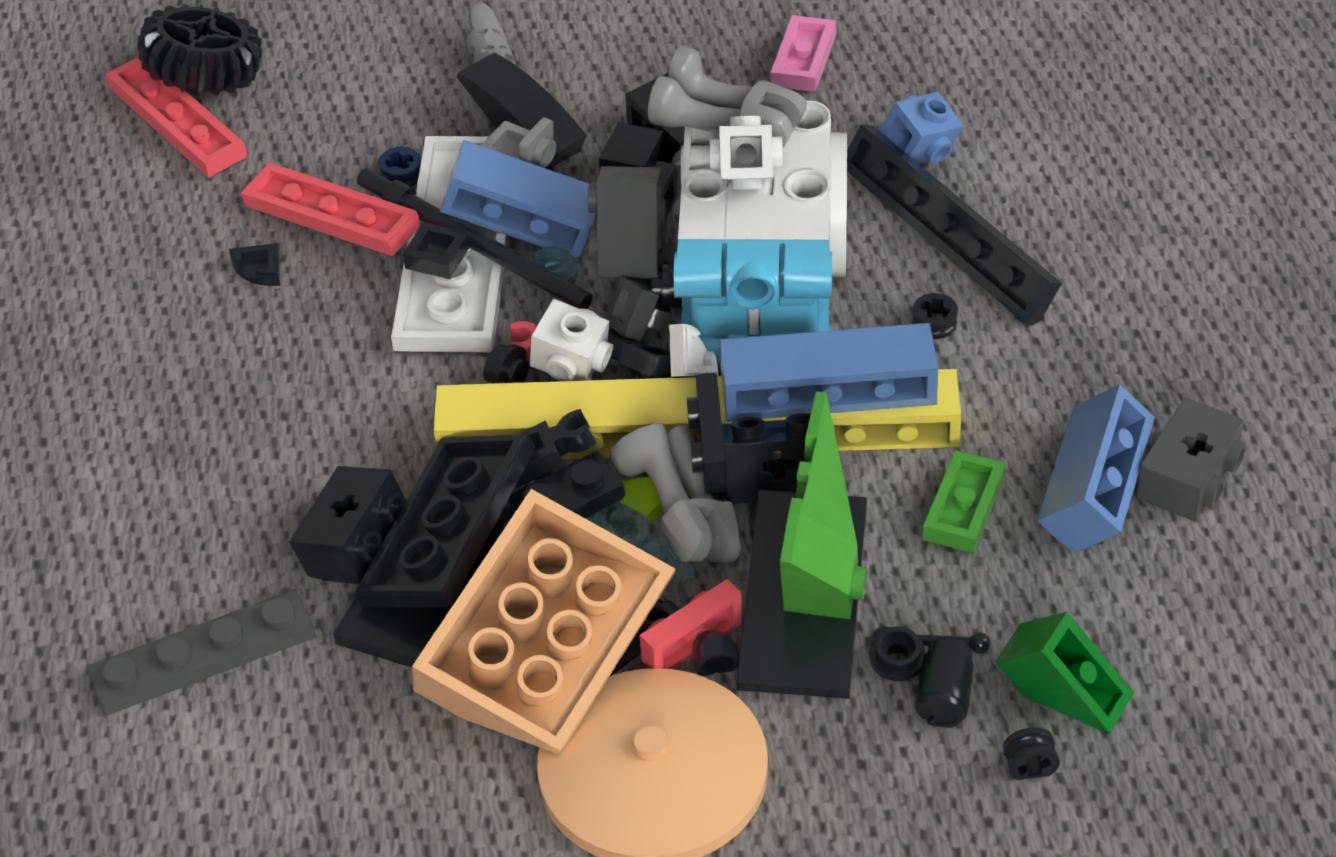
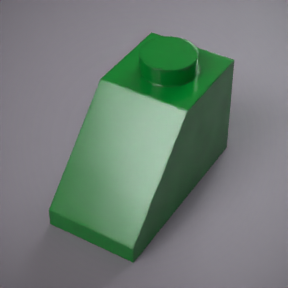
M1068 612L1020 623L995 661L1024 697L1105 733L1111 732L1134 695L1132 689Z

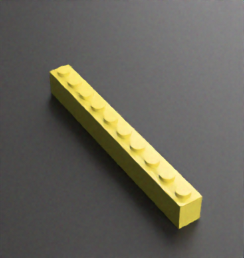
M938 369L937 405L831 413L838 451L960 447L961 406L957 369ZM717 376L722 424H732L733 421H726L722 378ZM696 377L437 385L434 417L435 444L437 447L441 438L516 435L545 420L551 428L557 425L559 420L566 414L581 409L590 425L589 429L596 440V444L582 452H569L563 455L562 458L581 459L597 450L604 458H611V450L623 436L636 429L658 423L664 425L667 432L680 425L689 427L686 398L697 397ZM786 417L764 418V419H762V420H763V421L785 420ZM692 429L698 440H700L699 429Z

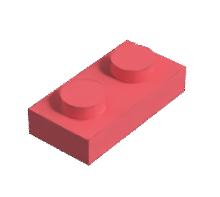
M726 579L714 588L698 593L689 604L667 618H661L653 622L645 632L640 634L642 667L644 669H673L692 657L693 643L701 633L713 629L729 633L741 625V591Z

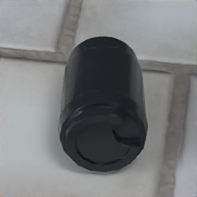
M949 637L936 639L929 644L927 653L924 655L914 699V707L917 714L922 719L927 720L928 725L951 728L957 726L967 716L970 706L974 667L972 661L973 654L971 648L959 639Z

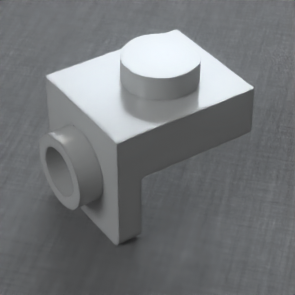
M543 117L530 131L504 121L480 146L540 167H547L556 151V142L553 140V121Z

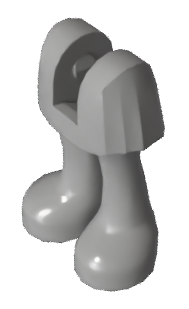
M680 45L672 57L669 76L660 75L652 87L648 104L649 121L653 124L668 128L693 127L719 130V126H730V117L761 116V125H772V137L782 136V148H784L792 134V127L799 123L807 110V102L799 93L764 80L758 81L753 86L726 84L708 78L703 72L700 53L693 48ZM749 144L740 146V148H754Z
M658 423L644 426L623 436L612 448L610 457L621 475L629 477L647 473L652 479L664 515L661 517V530L682 562H699L706 558L713 563H732L736 561L741 550V535L733 504L729 501L721 502L715 500L712 493L705 494L703 472L693 473L690 441L698 440L695 432L685 425L676 426L667 432L665 426Z

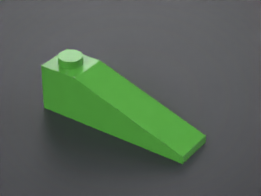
M816 391L805 438L804 459L808 462L800 461L796 498L792 497L780 558L784 611L850 619L853 599L862 601L864 599L867 567L858 566L857 540L827 392Z

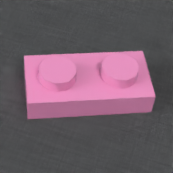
M792 15L770 72L771 83L788 89L816 92L836 37V20Z

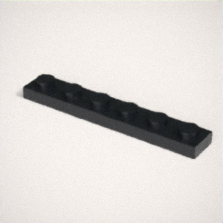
M861 124L847 150V172L1026 325H1034L1041 321L1062 283L874 126Z

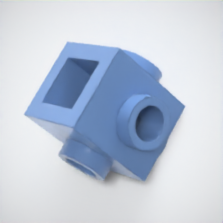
M935 92L918 97L911 95L901 101H896L879 131L918 164L927 162L938 163L951 154L954 149L953 144L964 125L940 93Z

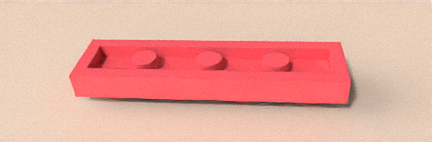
M139 57L105 74L108 88L208 178L247 158L245 143L186 91L181 92V89L176 86L166 87L163 80L150 78V72L142 69V62L138 59Z
M270 162L240 193L245 206L390 256H394L421 226L416 210Z

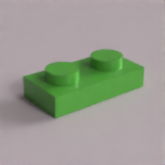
M955 450L924 522L922 540L974 554L1005 479L1006 463Z

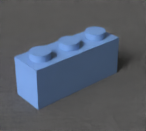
M463 140L451 171L440 212L569 257L578 258L593 227L596 214L588 212L589 183Z
M1120 384L1073 407L1037 519L1038 523L1071 551L1079 552L1120 534L1126 518L1155 417Z

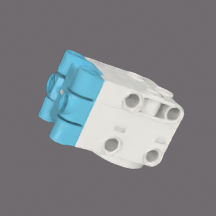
M806 101L807 110L799 123L792 127V134L785 147L782 148L783 168H773V179H762L763 189L732 190L731 180L721 181V171L710 170L709 139L720 138L719 130L685 127L684 145L681 147V199L678 246L674 254L675 298H682L681 324L691 325L700 331L701 335L698 336L703 341L707 351L714 352L718 369H721L720 339L832 331V324H829L832 277H846L847 133L831 132L830 111L824 104L819 102ZM739 147L736 151V157L739 162L749 164L755 160L756 150L754 148Z

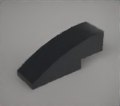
M494 52L458 72L457 79L496 129L504 121L529 131L543 117L553 121V140L556 142V151L548 166L554 167L581 151L587 137L585 132L550 93L509 60Z

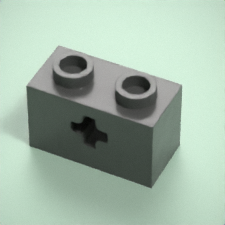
M1184 397L1140 466L1136 499L1195 522L1205 506L1215 508L1225 486L1224 474L1226 471L1236 473L1246 452V443L1240 441L1243 419Z

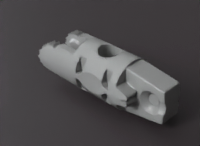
M479 2V4H475V6L471 7V11H469L468 17L471 29H468L466 33V45L472 63L474 64L495 52L516 65L506 35L500 27L493 10L485 3Z

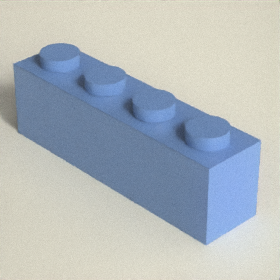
M930 323L720 339L721 378L726 421H734L743 417L764 419L788 417L796 413L811 414L816 391L827 392L831 413L937 405L938 363Z

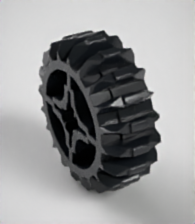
M182 4L180 8L170 5L166 6L164 11H153L152 16L144 19L137 45V50L139 51L138 59L142 62V69L150 72V78L163 80L166 87H179L181 92L191 90L196 91L199 95L202 92H211L215 96L219 95L220 91L235 93L236 88L248 87L249 81L256 79L263 51L261 48L262 39L258 37V30L249 26L248 20L237 19L235 13L221 12L218 7L214 9L204 8L202 4L199 7H190L187 4Z

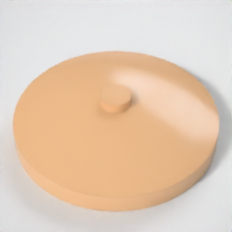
M648 668L609 676L560 755L539 747L537 774L541 798L553 823L569 840L583 850L597 857H702L733 839L756 813L766 790L768 754L766 741L757 719L744 702L730 690L719 683L694 673L665 668Z

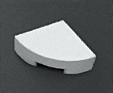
M688 324L669 325L671 377H696V375L717 374L719 376L716 356L713 351H707L703 341L698 336L701 335L700 331Z

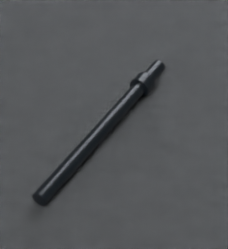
M368 168L363 169L359 173L357 184L383 200L416 210L419 219L423 222L468 232L470 249L578 309H588L593 300L591 293L461 220L440 212L438 207L416 196L414 188L399 180L391 182Z

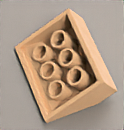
M531 489L413 664L414 692L464 720L560 755L673 577L675 568Z

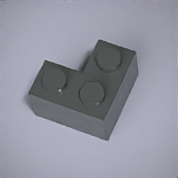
M601 166L596 183H589L588 212L597 213L594 219V230L589 232V260H597L598 277L658 278L666 244V199H661V168Z

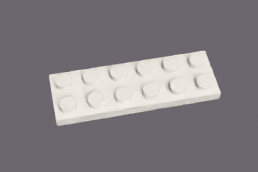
M425 136L416 196L441 209L450 174L463 140L481 145L489 136ZM459 219L503 245L508 246V235ZM417 229V230L415 231V233L408 239V241H407V247H408V245L410 244V242H411V240L413 239V237L415 236V234H416V232L418 231V229ZM470 248L451 279L405 269V265H403L391 335L393 351L491 352L494 349L505 268Z

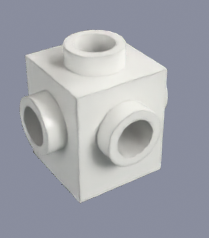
M761 116L730 117V126H719L720 138L709 139L710 170H720L721 181L731 180L732 190L763 189L762 179H773V168H783L782 136L772 137V125H761ZM749 144L755 148L756 158L753 162L743 164L738 161L736 151L741 145Z
M553 299L531 336L530 366L548 373L558 381L591 380L595 371L602 373L605 370L613 351V344L607 342L609 320L599 317L591 310L578 309Z

